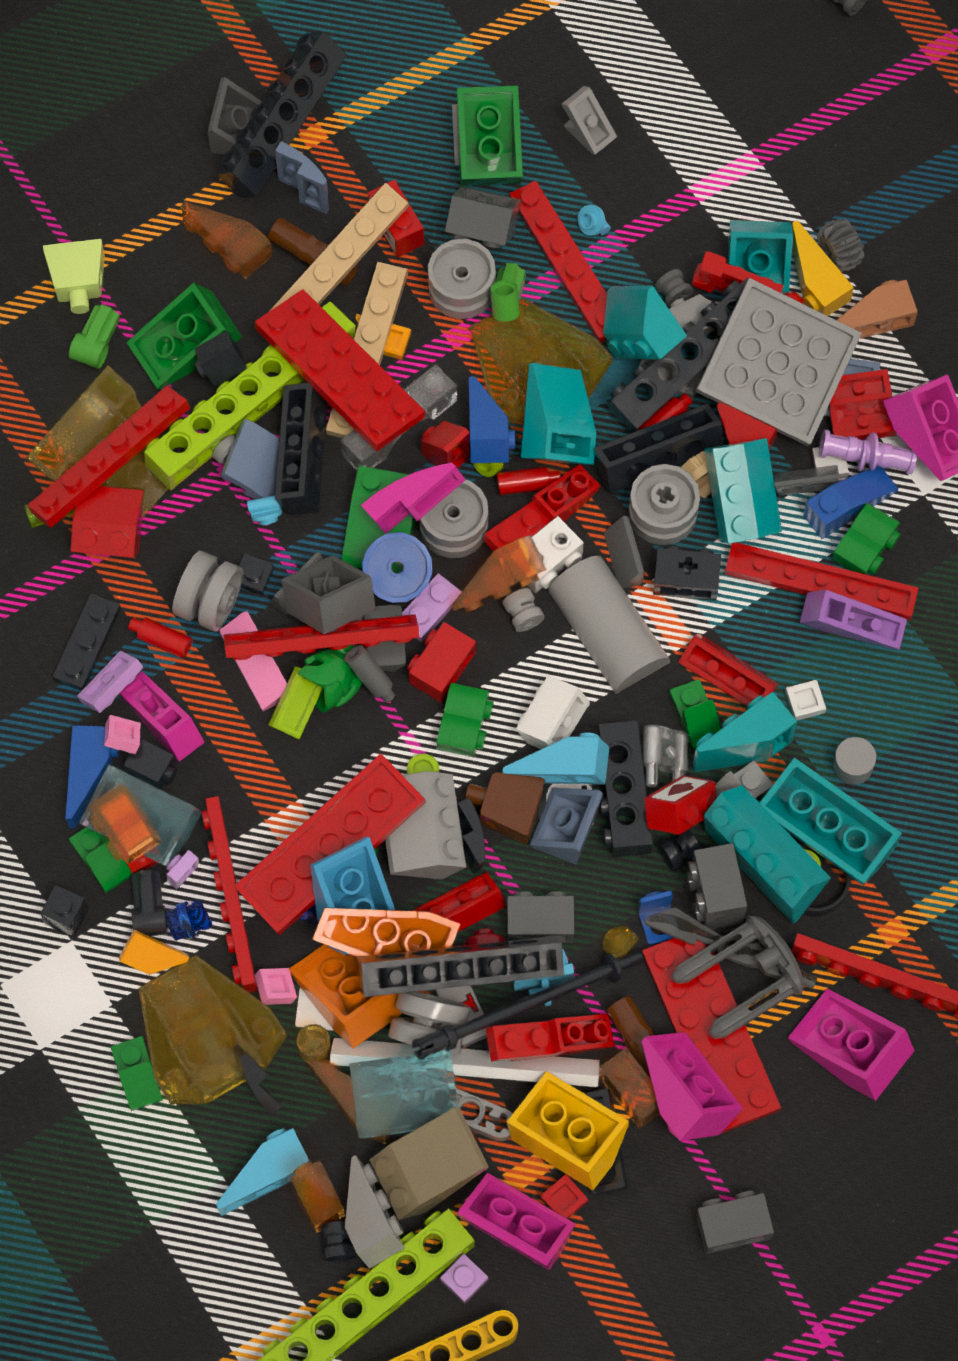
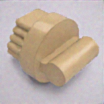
M702 451L690 458L681 468L691 474L698 484L700 496L706 498L712 492L706 455Z

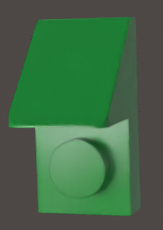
M700 679L669 690V696L690 746L694 751L697 748V742L708 733L714 735L721 730L713 699L708 700Z
M97 821L69 838L71 845L105 893L132 876V872L112 839L109 840Z
M140 1036L110 1046L130 1110L134 1111L163 1101L143 1037Z

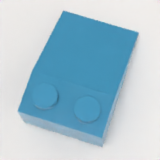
M366 836L310 865L318 921L324 908L395 910L370 837ZM328 946L329 948L337 952H340L344 955L348 954L347 952Z

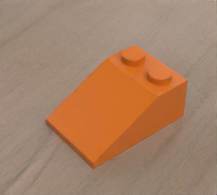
M324 944L288 970L333 1030L354 1049L389 1024L392 1019L403 1014L395 1007L398 993L364 997L359 991L357 956L349 953L344 955Z

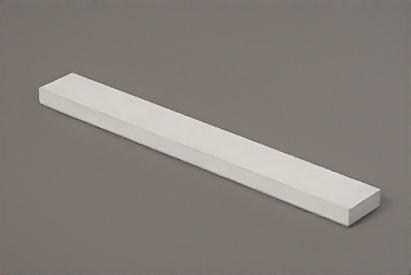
M341 1038L333 1039L330 1054V1064L339 1066L538 1082L545 1072L548 1071L569 1085L589 1087L598 1086L600 1060L553 1056L513 1062L511 1060L491 1062L489 1051L461 1049L458 1054L438 1052L423 1060H419L414 1051L420 1048H412L408 1044L363 1041L352 1049Z

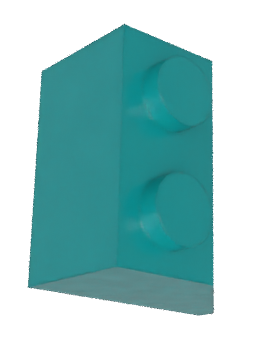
M730 220L728 264L741 267L755 275L769 278L773 282L784 285L782 292H789L793 244L791 222Z

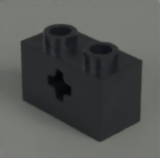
M667 546L664 549L658 548L653 595L716 601L719 589L721 554L714 553L709 549L685 551L677 546ZM684 569H690V574H684Z

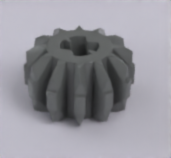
M847 219L832 220L819 229L817 233L818 245L840 272L849 271L856 268V265L861 264L864 258L862 250L864 245L860 240L861 235L857 234L855 226L851 225Z

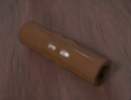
M282 217L274 223L268 235L270 241L310 266L329 246ZM359 264L353 267L340 284L348 286L358 271Z
M626 996L608 1007L607 1012L622 1035L626 1047L632 1052L634 1059L651 1079L642 1040L645 1036H654L655 1034L653 1029L646 1023L631 996Z

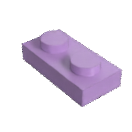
M438 573L423 592L402 612V616L416 614L419 627V638L417 639L420 642L427 637L462 598V591Z
M119 651L77 697L85 706L101 713L113 703L114 698L126 685L134 681L143 666L136 658Z

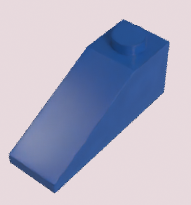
M469 377L471 463L509 462V450L515 449V431L508 430V417L476 377Z
M876 466L874 471L869 469L835 483L806 502L803 516L822 540L857 518L867 503L875 506L896 493L899 488L882 467Z
M72 726L65 816L69 828L75 829L110 773L113 767V757H119V750L104 746V726Z

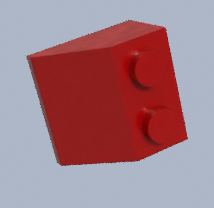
M100 485L75 507L72 523L71 552L134 558L140 552L144 490Z

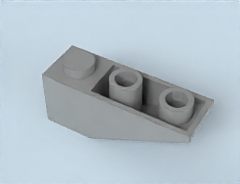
M355 1155L351 1157L345 1229L356 1253L370 1269L405 1248L399 1237L404 1231L394 1215L390 1217L387 1212L391 1204L382 1189L377 1191L374 1183L378 1182L379 1179L369 1163L363 1165Z

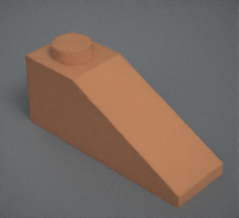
M889 280L872 290L837 321L861 332L862 334L859 339L914 326L918 311L907 280L898 282L896 280Z

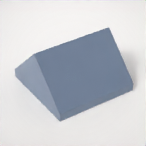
M552 788L530 846L577 865L599 810L603 793L599 790Z

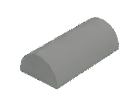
M592 556L577 562L552 582L548 590L549 594L615 694L670 663L669 657L601 556Z

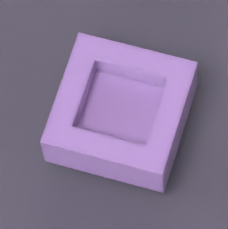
M189 850L183 857L180 854L175 856L166 868L169 871L167 873V882L177 890L199 866V858Z
M465 1254L440 1277V1281L464 1304L488 1280V1276Z

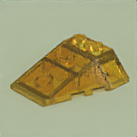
M107 366L30 452L26 459L49 479L56 481L142 407L136 398V393L132 386ZM146 447L101 485L144 490L142 518L168 490L145 466L144 452Z

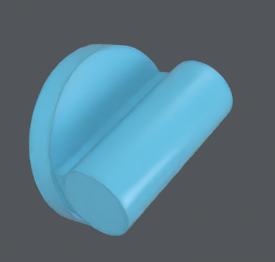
M591 204L584 206L580 210L578 225L584 234L588 236L599 233L604 235L610 231L611 227L606 222L600 207Z
M275 496L247 501L252 521L259 522L260 525H268L278 521L277 517L283 513L281 505L275 500Z

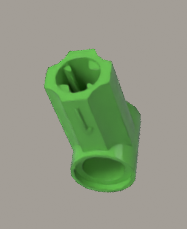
M506 263L505 267L499 269L496 282L490 287L492 314L498 321H512L520 315L519 302L526 280V272L517 263Z
M102 304L100 306L95 305L82 333H77L71 343L69 358L100 369L106 360L109 349L108 343L118 325L120 315L108 306Z

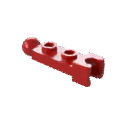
M709 251L704 253L702 263L697 265L692 281L693 286L710 293L714 289L723 292L735 280L741 284L746 278H751L781 294L784 286L773 282L769 278L745 271L741 267L725 263V257ZM790 291L783 294L803 304V299L798 293Z

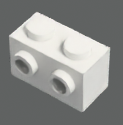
M557 516L510 555V567L536 593L543 587L545 589L549 588L552 582L559 576L558 574L582 560L584 542Z
M548 675L544 683L537 689L535 698L529 708L520 717L516 730L527 744L543 749L564 738L570 737L590 701L578 687Z

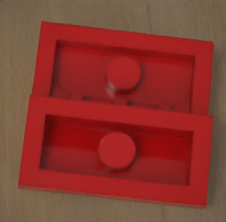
M888 369L842 375L829 403L833 435L852 436L860 440H866L872 432L876 433L878 438L897 436V432L893 428L883 402L892 397Z

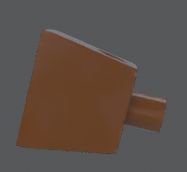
M495 772L492 773L488 788L470 783L465 799L470 798L472 804L481 806L480 824L521 844L527 845L544 792L545 779Z

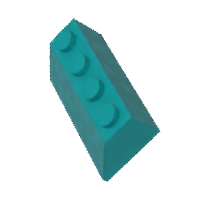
M796 758L790 762L760 802L787 832L862 885L880 869L898 845L902 834Z
M743 785L720 793L705 813V832L719 846L733 843L738 867L792 924L796 923L831 877Z

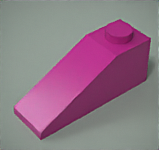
M143 671L119 693L158 741L179 762L204 743L191 717Z

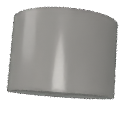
M851 737L845 739L838 746L833 760V769L836 776L847 784L855 785L865 782L871 776L876 763V751L872 744L863 738Z

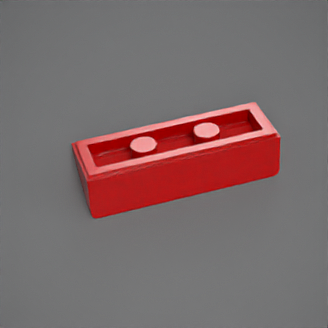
M701 634L693 636L678 662L746 706L760 695L765 698L770 693H774L779 686V683Z
M486 872L412 911L431 912L460 924L457 931L459 932L503 909L505 902L500 889Z

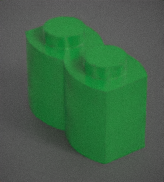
M867 503L838 544L832 560L850 571L866 575L872 573L875 575L884 561L881 554L886 548L892 550L900 538L901 534L897 532L900 522Z
M451 683L438 733L437 750L475 758L477 749L483 750L487 731H483L482 726L484 719L490 720L494 701L489 700V691Z

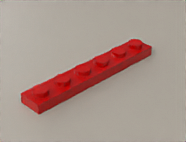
M535 180L509 193V197L521 199L520 218L599 344L606 341L607 339L603 335L607 293L537 181Z
M166 386L27 505L30 512L48 527L52 528L189 410L188 401Z
M737 542L732 543L724 574L807 595V592L828 590L903 617L909 621L913 614L919 587Z
M416 614L351 621L339 627L336 631L325 635L310 626L224 634L226 658L246 660L251 658L252 655L265 654L268 657H276L289 651L311 653L317 648L327 647L332 650H341L347 648L348 645L355 644L371 647L383 641L407 643L412 638H419V627Z
M216 796L205 799L207 810L201 812L205 830H212L213 840L207 842L211 861H218L219 871L214 872L217 891H224L226 902L220 903L223 922L230 921L232 933L226 934L229 953L236 952L238 964L232 965L236 985L242 984L246 994L258 991L254 976L255 973L239 893L234 887L237 883L219 797Z
M797 934L791 952L797 956L796 959L799 962L811 966L817 963L828 967V971L836 976L846 977L850 975L858 978L859 982L864 986L870 988L883 987L891 990L890 993L897 998L903 1000L913 998L921 1001L922 1005L927 1009L933 1011H941L943 1009L954 1013V1017L958 1019V991L802 934Z

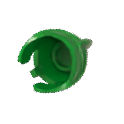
M349 645L341 650H326L316 653L305 659L304 663L306 666L298 671V675L323 688L315 704L316 708L323 713L348 702L361 686L362 681L344 661L346 654L354 648L353 645Z

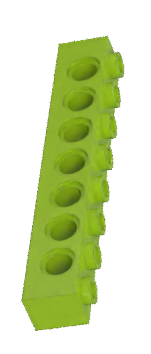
M328 302L322 308L354 339L356 325L333 303ZM272 345L265 349L262 357L256 362L246 364L247 369L240 372L231 382H224L217 389L216 394L209 400L199 402L188 417L184 420H177L170 427L169 432L161 439L156 438L148 444L144 452L145 466L170 491L212 458L215 448L223 439L230 435L236 436L243 420L248 419L254 423L283 400L285 385L300 384L306 381ZM269 372H275L279 375L275 377H269L265 374ZM245 391L255 392V394L251 396H247L242 393ZM225 409L232 411V413L228 415H224L219 412ZM205 428L208 429L209 432L200 434L197 433L196 430ZM177 447H182L186 449L182 453H176L172 451Z
M450 1209L446 1210L443 1214L440 1211L435 1212L424 1222L426 1227L415 1235L413 1232H410L401 1239L405 1247L404 1249L371 1267L372 1270L364 1277L358 1274L349 1280L343 1287L345 1289L344 1293L336 1299L330 1296L316 1308L318 1313L308 1321L306 1318H302L289 1329L291 1335L282 1342L277 1339L270 1343L262 1351L264 1356L258 1361H292L289 1358V1352L295 1346H303L308 1350V1355L303 1361H333L454 1264L463 1254L474 1248L475 1240ZM429 1239H437L443 1245L441 1251L436 1254L426 1252L423 1246ZM403 1260H410L416 1265V1269L410 1275H402L397 1271L398 1264ZM375 1282H385L389 1286L388 1293L382 1297L372 1295L370 1287ZM347 1304H359L362 1307L361 1314L357 1318H347L343 1314V1309ZM329 1324L334 1327L335 1334L331 1339L321 1340L316 1336V1331L321 1325Z

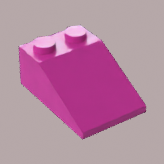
M948 374L919 384L883 401L894 430L940 481L958 474V399Z
M828 988L788 1037L792 1044L846 1085L875 1101L915 1051L906 1029Z
M685 1032L645 1036L642 1040L659 1112L668 1124L669 1131L679 1141L720 1135L743 1108Z

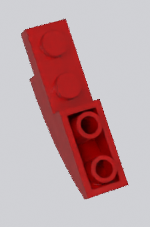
M579 464L533 496L532 502L486 532L483 541L505 562L513 552L557 516L565 522L601 486Z
M609 1014L555 1018L549 1021L498 1025L486 1028L491 1062L531 1060L614 1047Z

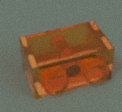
M123 784L118 785L88 806L93 813L89 817L92 824L99 833L105 831L111 841L107 844V847L117 861L122 858L123 861L130 864L162 843V840L129 789Z
M627 1048L623 1049L599 1068L600 1080L611 1090L612 1095L639 1129L660 1114L652 1080Z

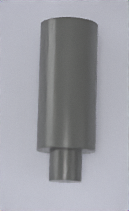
M362 645L352 648L346 654L344 661L375 698L382 697L385 702H390L395 697V693L391 689L393 682Z

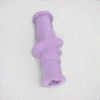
M824 430L820 439L819 457L825 458L827 455L843 458L845 461L850 462L858 461V471L862 472L866 463H869L871 471H874L877 465L882 468L890 467L906 470V474L912 475L915 469L917 455L911 448L907 449L892 446L889 443H879L878 436L874 432L870 433L866 440H860L852 436L830 434L829 430Z

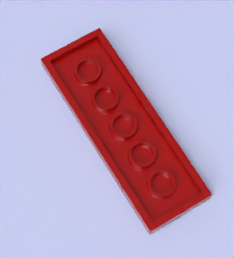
M304 289L255 321V329L376 452L425 418V410Z
M379 754L234 887L280 936L315 904L311 864L366 836L370 837L373 848H377L426 803V800L382 754Z
M699 929L690 932L708 938L706 933ZM673 938L642 950L643 959L674 1032H685L743 1108L722 1133L780 1111L781 1106L746 1025L725 1038L714 1039L709 1035V1028L712 1023L737 1007L719 963L687 983L677 984L672 980L671 975L677 965L708 945L696 940L693 946L680 939Z

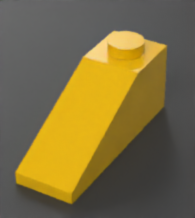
M796 220L792 223V251L803 303L829 316L851 301L854 287L799 221Z

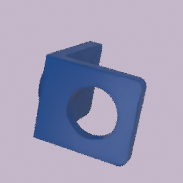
M662 891L651 892L639 900L638 914L647 944L650 946L675 938L666 933L663 935L653 933L650 926L644 922L645 918L651 922L653 919L661 917L666 919L669 924L677 927L674 917L656 915L671 909L672 891L663 893Z

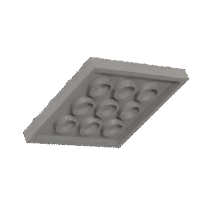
M749 278L695 392L777 428V432L809 446L862 333Z

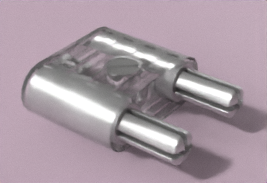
M659 725L644 726L643 766L646 767V786H657L658 770L673 774L672 781L688 773L689 735L687 733Z

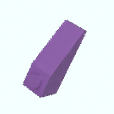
M828 590L807 592L800 620L802 624L827 633L895 650H900L907 619Z

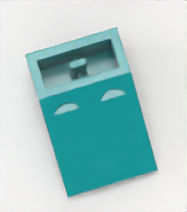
M529 363L521 458L566 464L594 465L596 430L581 370Z
M773 692L765 698L760 695L747 706L748 710L742 715H732L722 724L723 729L714 735L708 733L697 742L692 769L694 772H702L745 765L752 761L756 763L767 761L792 743L797 720Z

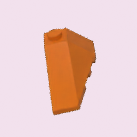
M324 908L312 939L357 957L452 947L460 924L424 911Z

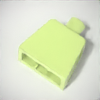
M102 239L43 245L47 266L58 301H70L72 313L83 314L88 312V299L99 298L102 295L105 261Z

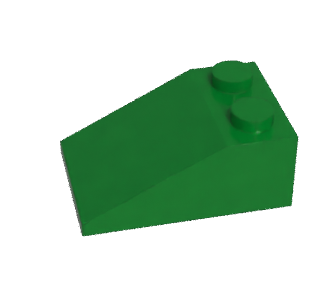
M518 86L457 88L460 186L521 184L523 169Z
M193 282L126 343L155 387L161 390L197 370L195 362L198 361L195 352L196 347L226 330L235 343L242 338V335L213 292Z
M364 466L358 467L342 554L343 561L359 570H363L362 562L367 549L377 538L385 535V533L361 504L378 491L409 474ZM409 514L388 533L403 532L412 536L415 518ZM400 561L392 563L391 570L396 574L398 572L401 573L404 566Z

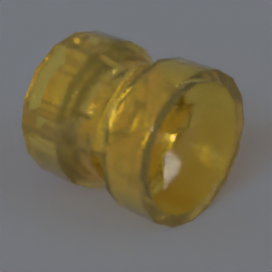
M317 1024L307 1025L300 1030L297 1036V1045L301 1058L305 1062L314 1065L327 1060L331 1053V1042L327 1030Z

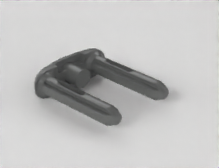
M747 915L746 923L720 937L711 945L677 965L671 975L675 983H687L756 939L766 948L753 956L758 968L763 973H766L775 966L779 967L783 976L781 979L762 991L757 992L754 996L712 1023L709 1028V1035L714 1039L727 1037L791 995H802L804 981L794 955L778 932L759 916ZM736 938L739 939V941L729 946L725 950L721 951L717 955H711V953L715 952L716 950L723 947ZM770 994H777L775 997L768 1000L767 1002L757 1007L753 1011L748 1010V1008L752 1007L753 1005L763 1000Z

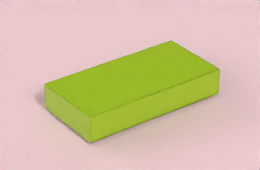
M299 667L294 668L269 722V726L297 739H300L323 689L298 675V671L301 669Z

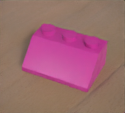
M489 1173L480 1181L458 1212L461 1220L547 1270L552 1268L563 1252L575 1226V1223Z

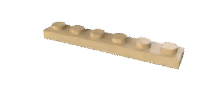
M385 183L272 309L302 289L320 305L410 206L409 203Z
M377 262L354 340L379 365L383 358L385 346L387 345L408 276L406 268ZM332 408L326 427L327 435L357 442L359 434Z

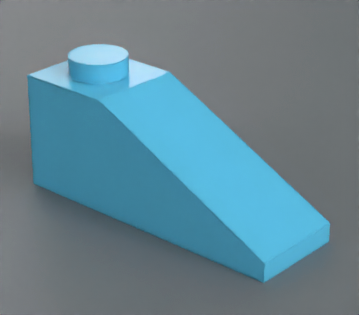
M581 733L580 737L564 738L503 767V773L541 777L545 779V783L605 784L609 746L597 734Z
M284 1128L279 1129L267 1136L268 1141L262 1143L216 1203L221 1216L312 1171L311 1163L293 1128L288 1131Z

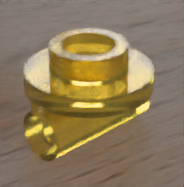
M626 926L615 927L605 935L603 949L607 954L610 953L617 959L626 955L639 938Z

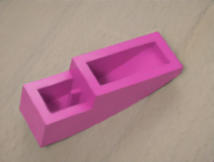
M453 463L433 466L393 482L378 491L361 506L383 532L387 534L409 514L416 521H419L462 484L465 478Z

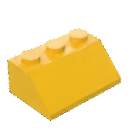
M546 1071L508 1119L507 1125L511 1139L586 1187L594 1190L612 1167L629 1121Z

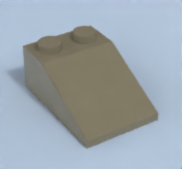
M454 1107L391 1143L370 1159L398 1220L428 1212L489 1167L459 1107Z

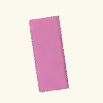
M247 611L238 615L219 630L223 639L224 634L258 631ZM261 654L252 655L251 658L246 660H235L262 711L277 705L287 683L273 657Z

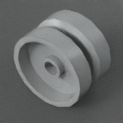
M455 239L440 245L432 254L428 264L429 297L435 308L446 316L466 319L483 313L491 305L490 287L495 283L496 270L495 260L489 250L479 242L469 239Z
M662 464L652 466L641 472L633 482L628 511L631 526L638 536L649 543L658 545L675 544L686 538L696 524L700 502L698 484L691 474L678 466Z
M465 479L462 484L419 520L420 536L425 545L437 555L447 558H461L475 552L484 543V534L488 532V503L478 486Z
M199 550L192 557L181 577L173 600V615L188 621L198 616L199 626L217 632L227 620L236 602L243 580V568L227 561L218 567L216 556Z
M421 992L398 993L395 1007L400 1012L413 1016L414 1019L407 1017L392 1019L388 1036L412 1046L414 1039L435 1032L438 1026L443 1024L458 1026L467 1022L471 1007L460 1002ZM463 1038L458 1040L455 1049L449 1052L445 1050H442L440 1052L453 1054L460 1053Z

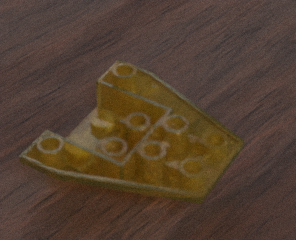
M521 298L519 302L520 315L515 320L507 322L498 321L492 314L470 326L488 394L508 417V421L524 424L529 363L581 370L587 397H590L613 362V358L595 337Z
M197 955L190 958L186 963L178 965L139 988L153 1075L170 1105L207 1104L243 1083L244 1080L237 1067L233 1048L237 1044L265 1070L287 1037L286 1031L268 1006Z

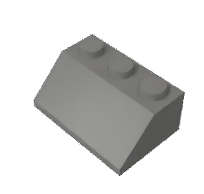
M426 771L403 775L425 798L426 803L385 839L390 875L444 879L466 868L453 774Z

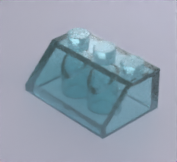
M108 764L79 823L124 845L102 812V809L123 795H126L155 839V843L141 851L140 854L167 867L189 839L202 813L201 810Z
M440 1051L423 1060H419L416 1055L349 1063L359 1139L412 1132L454 1107H458L451 1051Z

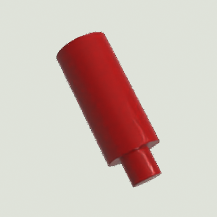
M685 393L679 399L672 397L636 431L687 412L686 408L692 404V399Z
M547 467L498 472L499 495L540 491L560 478V471L548 472Z
M133 617L128 626L129 630L137 633V639L182 659L187 656L192 646V637L147 617L143 621Z

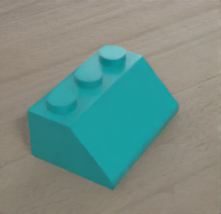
M612 286L608 290L603 335L608 340L607 346L616 357L627 359H661L687 337L653 286Z
M767 438L706 448L705 455L719 541L729 544L782 532Z

